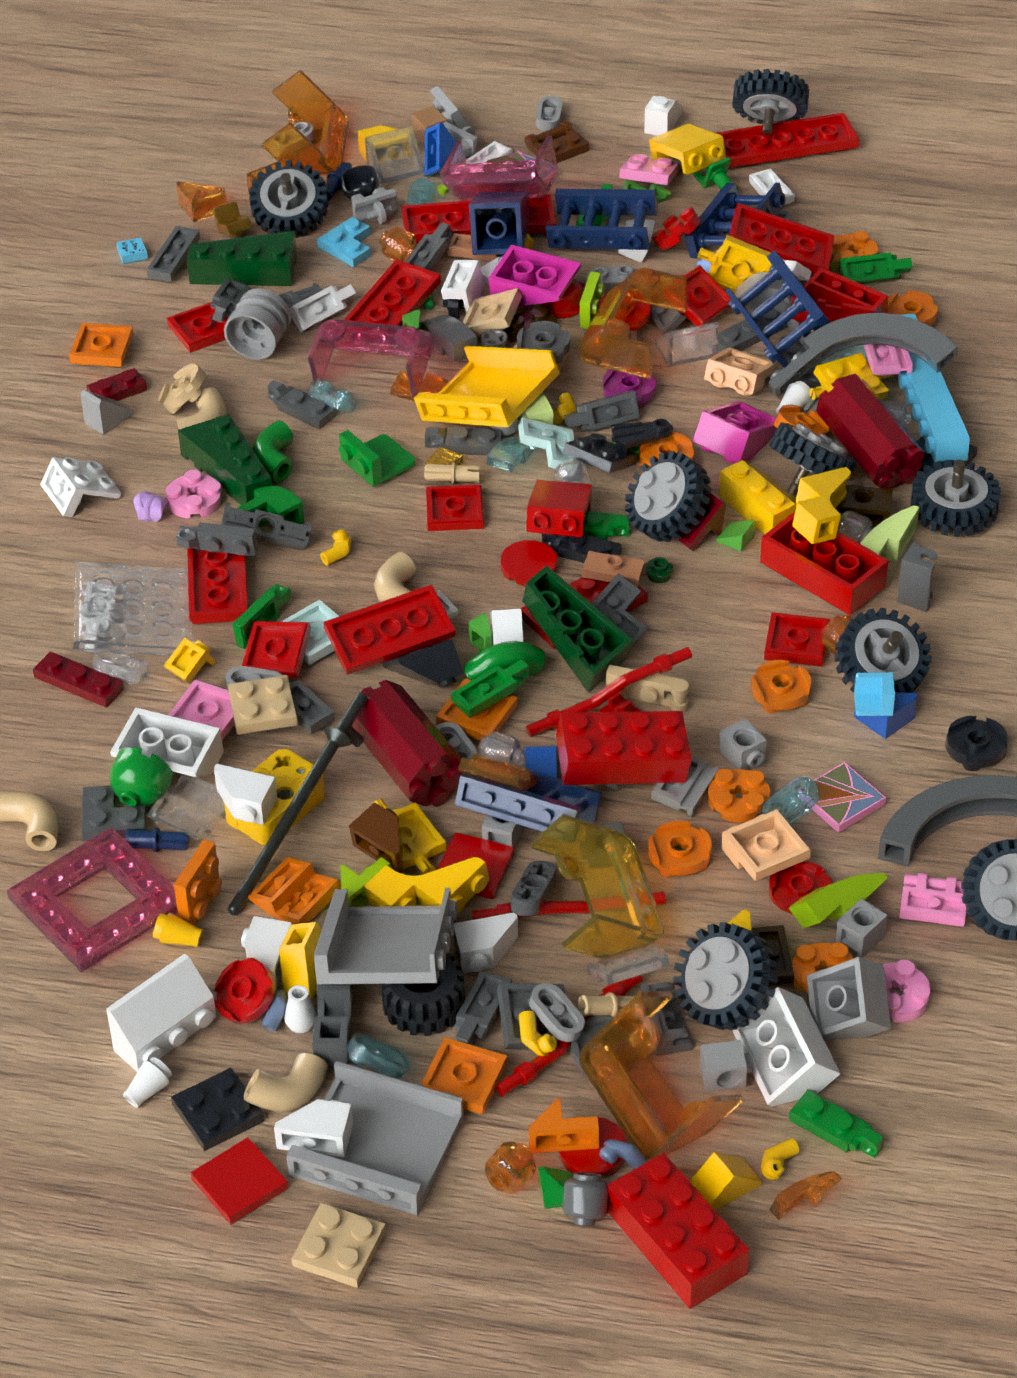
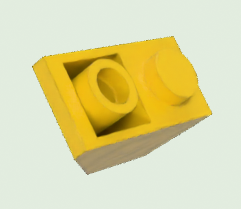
M317 922L291 925L280 946L279 955L283 990L287 995L289 990L297 985L306 987L310 998H313L317 992L314 952L322 931Z

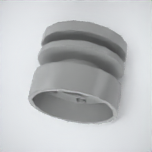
M260 288L251 289L243 294L235 310L228 318L224 327L225 339L235 352L246 358L254 360L266 359L273 354L280 339L291 322V311L287 303L274 292Z

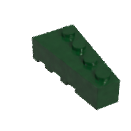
M295 231L190 244L187 256L189 283L221 285L226 278L249 286H292L297 258Z
M229 414L178 430L181 456L186 460L191 459L200 472L205 471L220 482L226 489V493L240 505L254 499L255 489L272 486L271 476Z
M547 565L527 581L522 602L589 693L606 678L609 665L620 666L628 659L634 640Z

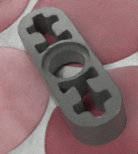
M534 861L527 866L512 892V912L521 916H533L540 912L556 883L557 867L555 864L548 861Z

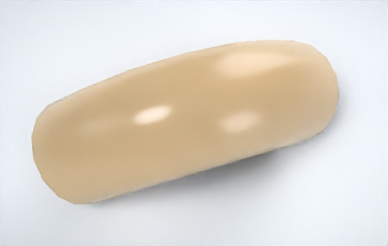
M212 387L201 390V395L195 400L199 411L193 415L177 419L178 430L214 419L218 416L227 415L225 402L220 392Z
M397 552L378 569L374 589L379 602L411 592L403 584L415 575L416 567L406 553Z
M0 792V821L27 824L25 841L29 847L37 851L53 849L57 844L59 826L58 815L50 803L30 792Z
M300 1053L296 1056L292 1070L286 1077H276L257 1069L247 1085L243 1099L260 1108L276 1112L298 1109L314 1098L323 1083L328 1065L319 1056Z

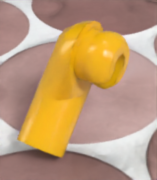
M570 393L561 394L559 397L560 405L556 407V410H553V421L556 424H561L564 421V415L577 412Z
M345 529L333 532L332 538L335 541L333 547L320 553L321 560L326 566L349 554L351 537L348 536Z
M523 1011L519 1013L522 1043L537 1055L548 1056L549 1052L556 1049L557 1042L555 1038L549 1034L541 1035L537 1031L535 1012Z
M793 1138L764 1151L760 1168L766 1178L776 1180L781 1177L784 1172V1160L799 1154L798 1144Z

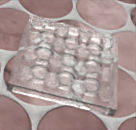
M75 561L74 650L171 656L184 637L193 642L192 620H189L188 569Z

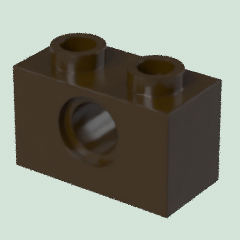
M846 485V497L835 508L841 514L838 528L872 531L877 525L890 517L893 489Z

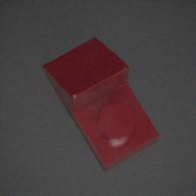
M712 493L705 495L710 498L709 505L702 504L701 506L706 510L704 516L697 514L695 517L700 522L697 526L690 523L691 531L688 534L681 531L682 538L678 539L692 551L697 548L710 530L717 535L722 533L726 504Z

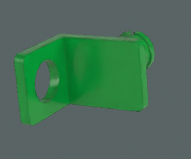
M729 157L706 167L708 169L706 177L702 176L699 171L692 173L704 189L716 184L721 190L726 183H733L727 175L731 162Z

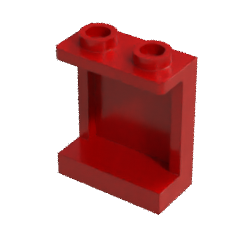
M537 479L527 505L526 531L530 533L582 537L586 512L591 511L592 484Z

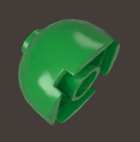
M126 747L121 749L109 772L111 788L122 803L132 807L150 806L160 801L168 791L173 777V771L165 761L153 753L150 758L142 755L143 749Z

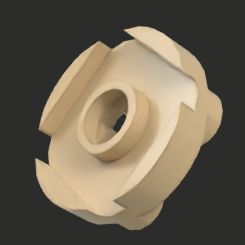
M194 363L184 366L173 375L176 381L171 386L166 383L162 388L158 398L159 402L171 414L177 412L187 401L194 402L202 393L199 388L206 380L207 373Z

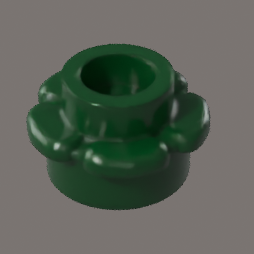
M663 557L653 558L645 565L648 579L654 583L667 582L674 570L673 565L668 563Z

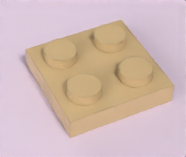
M516 288L473 299L462 323L469 327L477 337L490 329L505 330L510 326L521 301L522 294Z
M287 675L227 684L237 735L297 725V717Z
M320 1203L291 1258L292 1266L358 1288L386 1233L385 1223Z

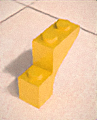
M847 467L800 478L796 497L797 506L792 526L811 544L836 538L841 514L835 508L846 497L847 490L845 487L851 475V471Z
M473 857L418 876L398 873L386 865L364 885L369 904L373 907L416 906L418 903L423 906H441L445 888H450L451 900H457L458 913H460L465 904L476 893H480L486 887L490 879L486 863L478 857Z

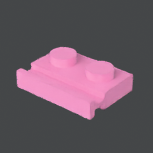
M863 345L873 375L887 376L889 374H900V371H907V374L912 373L913 364L908 351L889 345Z

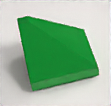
M545 1166L538 1167V1181L544 1209L562 1206L564 1183L567 1179L573 1178V1172Z

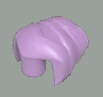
M142 491L133 499L138 520L146 522L159 521L162 518L163 509L169 504L168 499H164V497L149 491Z

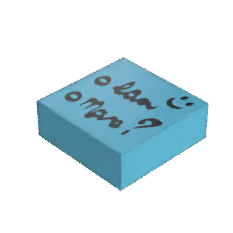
M141 237L116 242L117 251L123 264L148 259L147 250Z

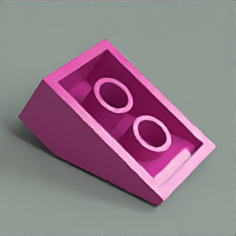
M510 245L488 278L490 294L518 288L522 294L518 307L559 301L580 270L581 263Z
M739 400L704 410L693 442L700 444L701 449L706 452L723 455L724 460L729 463L735 464L741 460L748 461L773 438L777 430L774 426L776 417Z

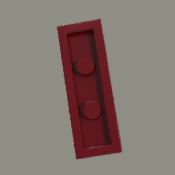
M51 651L33 668L34 678L106 708L124 690L122 680Z

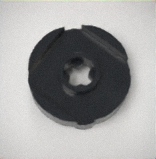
M970 715L952 722L948 728L945 748L948 754L955 761L963 764V767L968 771H978L981 767H989L1000 762L1006 756L1008 738L1006 730L997 721L987 718L985 722L976 720L977 716ZM973 739L976 742L982 741V743L976 744L971 742V740Z

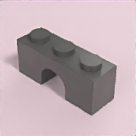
M317 984L318 1012L317 1017H314L313 1054L325 1060L328 1065L327 1069H334L336 1061L349 1065L353 984Z

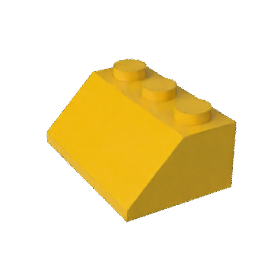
M741 460L720 471L719 496L745 519L756 521L755 527L764 535L795 512L797 506L796 497L766 472L754 465Z

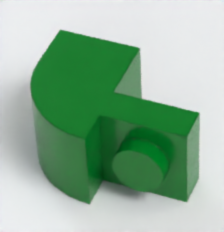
M265 486L254 490L253 500L237 507V509L253 513L257 509L281 515L285 521L298 524L304 523L303 501L290 490L283 487ZM261 521L258 524L259 527L267 523H269L271 526L273 525L269 521Z

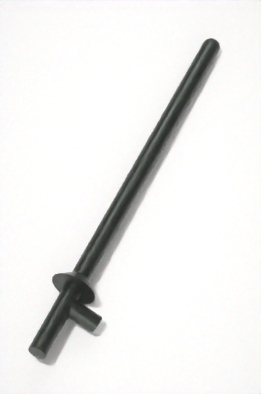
M357 692L336 728L326 727L324 729L328 742L229 904L228 912L231 915L240 913L249 898L248 896L252 893L337 749L350 746L351 744L359 747L364 742V737L352 727L368 699L364 693Z

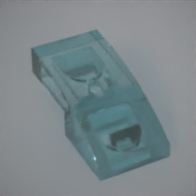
M507 437L500 441L487 455V465L512 472L518 463L524 464L535 447L520 443L518 438Z

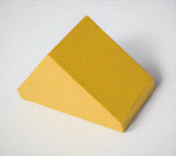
M713 1152L689 1181L714 1210L736 1200L762 1184V1181L742 1157Z

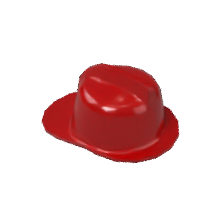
M573 279L559 301L543 303V305L556 318L565 319L573 317L580 312V301L586 284Z

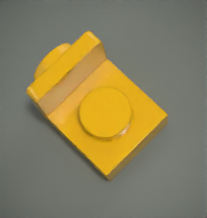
M184 637L164 664V667L190 684L205 662L213 666L216 661L209 655L211 649L199 640L193 643Z

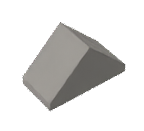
M84 389L80 393L85 424L103 435L129 418L133 413V410L116 400Z

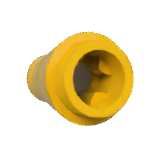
M170 912L167 915L159 914L153 931V938L159 939V943L187 945L197 948L203 935V929L188 923Z

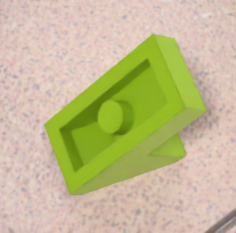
M381 857L374 864L367 866L360 875L345 865H340L341 889H348L349 907H366L369 904L364 885L386 865L391 868L390 862Z

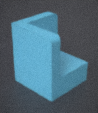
M893 672L856 673L854 686L856 715L893 716L895 700Z

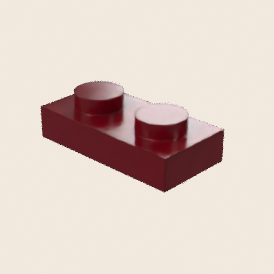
M135 368L86 385L87 391L116 401L147 391L146 381Z

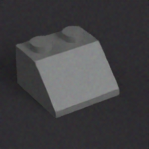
M857 957L806 976L810 1013L824 1040L865 1038L891 1029L883 965Z

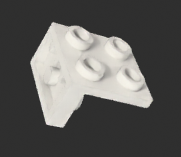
M53 457L40 484L61 514L68 517H73L83 494L118 499L122 494L100 463L93 460L88 462L77 461L70 457H65V459Z

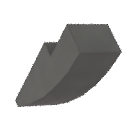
M440 315L421 322V331L442 355L448 354L453 361L467 357L464 350L465 346H477V336L469 327L454 317Z

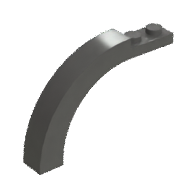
M887 313L853 315L826 324L804 338L803 343L806 351L798 352L791 359V363L787 367L776 370L771 375L768 384L770 391L778 398L787 390L790 384L799 381L829 356L847 348L866 344L889 345L909 351L924 360L938 373L958 356V347L935 328L910 317Z
M1001 775L966 777L938 784L921 792L901 806L885 826L880 837L878 859L909 867L910 861L921 843L943 826L975 816L1003 815L1017 817V777Z

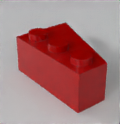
M822 267L803 285L831 322L866 313L888 314V295ZM796 295L792 297V305L794 304L793 300L797 298ZM807 310L804 313L801 311L792 319L804 322L809 312Z

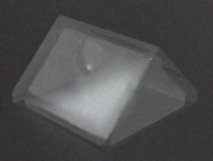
M412 126L365 138L367 165L374 167L379 186L424 174V164Z
M718 322L667 332L654 340L655 345L667 367L709 359L718 354L719 325Z

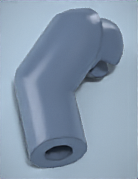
M275 989L273 1000L261 1023L262 1027L272 1032L277 1031L285 1015L288 995L284 990Z
M616 1139L604 1142L605 1146L599 1152L600 1157L605 1162L613 1164L619 1157L624 1159L633 1170L648 1162L647 1158L634 1144Z

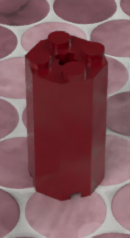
M856 373L837 378L831 384L834 388L829 393L824 390L820 394L816 408L818 415L879 488L891 489L903 484L912 483L914 478L917 477V471L921 468L925 452L865 380L861 379Z
M383 680L379 682L381 687L374 690L371 686L364 688L361 692L368 699L352 727L364 737L363 743L410 802H416V804L426 807L431 804L435 807L443 805L458 786L460 775L467 773L463 767V759L401 685Z

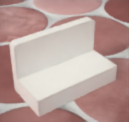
M454 260L441 289L443 299H463L466 313L473 299L480 298L484 288L479 260Z

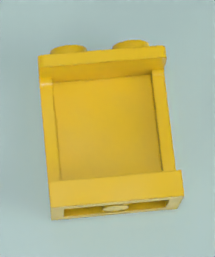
M689 123L649 139L652 159H679L682 162L683 173L686 175L726 158L722 135Z

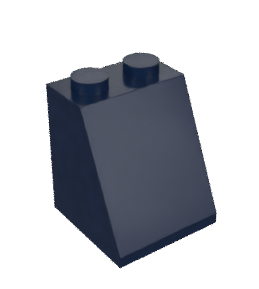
M529 191L478 193L469 204L473 255L505 254L510 245L525 248L530 220Z

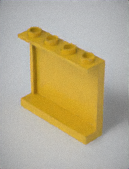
M465 346L464 350L469 362L439 393L419 392L414 397L422 421L509 427L560 373L552 350Z

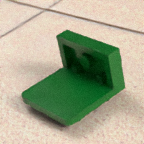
M349 430L339 434L340 446L338 450L341 460L372 487L414 467L416 464L415 458L386 434H381L365 443Z

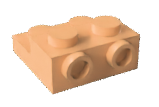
M728 347L708 359L704 379L710 381L716 387H730L741 395L751 396L763 389L765 378L775 372L777 362L773 364L771 360Z
M777 809L759 815L740 825L732 826L722 832V850L737 869L744 867L754 881L810 859L809 847Z

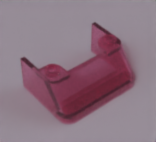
M546 136L535 160L466 164L462 141H457L441 170L442 182L453 196L461 201L473 200L480 192L529 191V196L541 198L550 190L558 173L552 136Z
M342 320L325 321L319 326L308 355L315 387L321 386L334 349L408 355L406 371L411 394L415 397L419 393L434 349L432 334L426 330L409 326Z

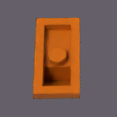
M560 1098L556 1099L528 1127L530 1154L599 1148L598 1117L577 1116L563 1119Z

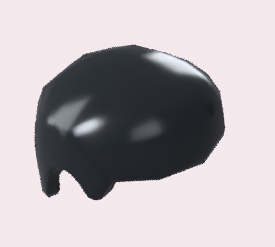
M369 165L353 167L341 176L343 193L350 200L353 195L361 194L364 197L373 195L374 190L379 186L374 167Z

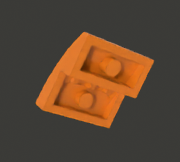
M287 857L248 897L257 907L280 921L291 922L292 925L310 923L331 901L334 890L341 889V885L337 879L315 873L311 863Z

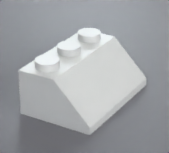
M136 707L110 751L111 756L116 757L118 752L126 747L143 749L141 754L149 758L152 753L159 756L169 765L173 772L193 777L211 775L224 752L220 728Z
M185 953L106 1008L113 1050L137 1072L144 1061H149L152 1057L160 1060L169 1051L181 1046L187 1038L201 1028L210 1025L216 1018L214 997L191 959Z
M777 987L773 997L767 996L763 999L770 1004L766 1010L756 1009L760 1014L756 1021L747 1018L750 1025L746 1027L737 1025V1030H732L736 1040H741L743 1052H749L752 1073L767 1105L771 1107L799 1100L807 1090L818 1094L841 1074L804 999Z

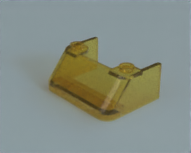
M563 814L530 843L532 849L555 856L558 870L562 876L580 882L592 917L562 942L563 949L604 959L653 944L663 936L664 927L637 849L631 839L625 834Z

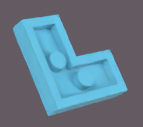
M351 217L317 239V247L346 264L355 267L371 256V248L360 242L371 235L370 226Z

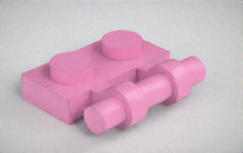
M919 872L918 875L905 874L899 918L964 927L966 905L962 902L963 889H961V882L963 881H956L957 877L947 876V879L927 877V873Z

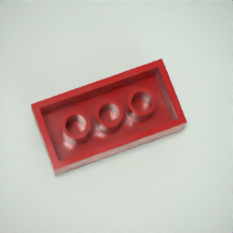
M795 512L762 536L760 563L848 615L853 614L886 587L889 560L838 531L835 539L811 544L792 526Z
M683 711L560 713L556 740L563 785L686 782L692 759Z
M664 1152L606 1185L609 1195L608 1213L689 1309L748 1274V1247Z

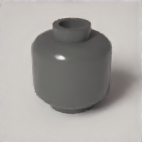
M575 1172L573 1178L565 1181L562 1209L566 1215L574 1217V1224L592 1226L595 1225V1219H600L607 1215L609 1195L606 1185L608 1184L601 1180L602 1175L589 1172Z

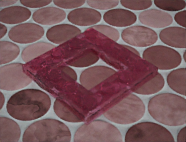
M112 827L6 890L8 899L80 972L85 971L154 928L160 913L166 915L169 912L174 915L178 913L174 887ZM106 869L136 900L92 927L87 928L57 898Z

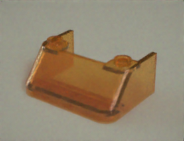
M300 69L273 89L272 93L289 109L288 124L262 142L261 146L278 162L280 161L282 167H286V160L292 161V167H295L296 162L300 161L302 162L303 169L308 164L312 166V172L317 170L320 174H329L334 172L343 162L349 121L346 114ZM306 122L312 124L316 135L315 139L311 142L294 126L296 123Z
M641 268L613 287L606 295L579 344V358L581 361L650 379L652 376L651 344L628 339L630 329L624 321L635 301L686 312L687 278Z
M670 991L639 992L582 1048L580 1053L581 1068L630 1142L647 1159H653L663 1152L668 1155L708 1134L744 1101L741 1094L711 1096L706 1102L693 1101L683 1108L648 1056L658 1047L660 1032L652 1017L673 997Z

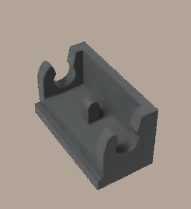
M913 542L901 561L897 602L927 612L930 608L929 600L933 597L931 583L935 564L924 561L922 558L927 557L931 560H937V553Z
M671 982L650 985L648 983L641 984V1000L644 1003L642 1011L656 1056L692 1050V1042L689 1039V1033L684 1023L678 998H676L675 993L660 995L662 992L675 990L674 984Z

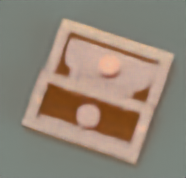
M473 754L471 760L462 757L458 767L461 772L521 790L530 789L537 781V777L531 770L477 754Z

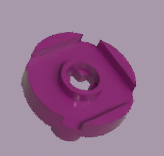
M627 364L625 369L617 371L616 367L608 370L603 377L604 397L634 390L636 391L639 409H642L644 403L649 402L656 394V378L652 377V372L649 369L640 365Z

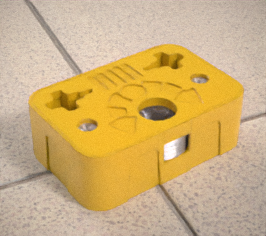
M288 749L275 751L251 771L275 777L277 800L264 825L235 819L224 802L227 823L248 835L257 843L266 845L313 767V764ZM322 774L291 827L325 799L324 774Z

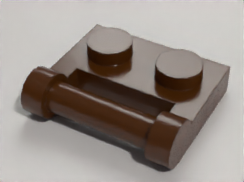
M564 121L558 127L540 134L527 135L524 139L527 148L541 161L550 165L589 151V142L572 128L569 121Z

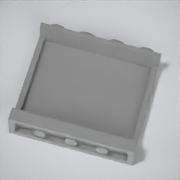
M445 888L441 906L349 907L348 889H335L314 952L317 984L437 983L440 970H445V953H449V936H453V920H457L458 914L457 900H451V889Z
M336 1061L334 1064L335 1079L324 1100H338L351 1104L353 1127L345 1157L328 1156L291 1145L286 1155L289 1176L418 1216L464 1120L463 1099L448 1092L442 1093L425 1088L418 1083L405 1082L387 1074H378L362 1069L354 1064L348 1065Z

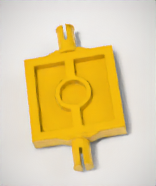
M729 235L726 236L721 248L716 253L701 247L697 258L711 263L708 274L724 290L730 288L735 294L737 287L748 277L759 272H769V268L772 265L767 259V256L771 254L770 252Z
M855 354L817 365L814 374L820 381L821 386L809 389V395L812 397V400L819 398L824 390L829 393L834 388L831 384L837 378L856 373L868 383L880 399H884L887 397L889 390L881 379L891 377L892 374L887 376L873 375L870 364L863 354Z
M379 798V802L377 800L374 801L385 809L389 808L381 798ZM416 802L404 808L393 809L399 818L402 836L403 869L417 865L423 874L435 871V867L428 858L446 851V841Z

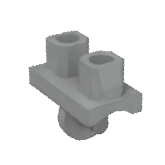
M446 121L443 122L463 152L456 158L457 160L461 161L465 157L469 159L477 153L478 137L475 136L476 132L473 127L467 125L460 129Z
M384 187L375 189L373 195L366 197L361 194L353 195L351 197L353 217L363 223L375 219L379 224L385 223L386 216L398 213L396 205L397 192L394 188L386 190Z

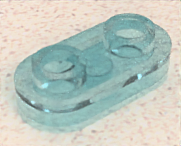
M419 178L413 181L409 187L407 205L433 203L435 196L434 183L426 178Z
M317 379V382L310 383L309 396L321 400L337 410L344 412L354 411L357 400L352 397L353 393L343 389L337 390L332 387L333 384L324 379Z
M798 777L792 780L764 803L763 814L774 811L777 807H782L778 811L790 825L818 802L819 792L817 784L808 777Z
M355 1033L347 1044L346 1048L349 1052V1058L359 1066H370L378 1070L380 1074L383 1073L400 1079L410 1067L409 1060L401 1052L364 1034Z

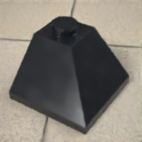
M452 639L382 662L385 669L428 685L438 683L439 687L457 682L455 676L464 673Z

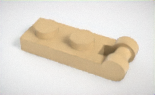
M609 665L606 672V686L634 669ZM653 674L628 685L619 692L624 698L668 706L672 711L685 712L688 709V698L686 696L689 693V684L686 680Z

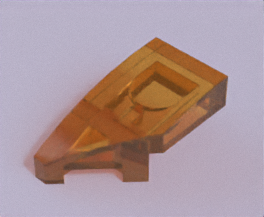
M400 370L391 387L390 394L415 401L414 397L419 392L437 393L448 384V380L428 372L424 379Z
M829 1171L802 1179L779 1193L769 1210L780 1220L805 1198L814 1207H817L822 1201L824 1194L836 1186L842 1178L835 1171Z

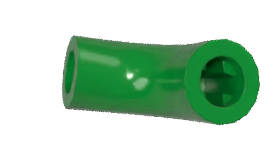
M276 420L267 426L256 437L253 445V451L271 476V479L276 483H281L287 479L293 469V461L280 452L293 442V434L290 428L281 420Z
M501 642L475 655L464 665V672L469 680L472 681L497 665L501 668H507L522 659L529 665V675H535L544 666L545 653L542 648L527 642Z

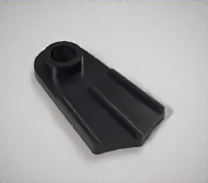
M656 419L654 422L646 423L636 422L613 425L611 430L612 441L627 449L668 438L673 434V426L665 419Z

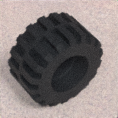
M450 953L445 954V970H440L437 983L381 984L384 1014L388 1016V1021L392 1025L397 1024L398 1030L402 1032L409 1030L410 1035L415 1036L418 1033L430 1036L431 1032L437 1031L439 1034L445 1031V1026L452 1027L456 1024V1015L465 1001V983L462 966L459 961H454L453 955ZM419 989H431V990H433V991H430V992H427V993H417V992H413V991H416V990H419Z

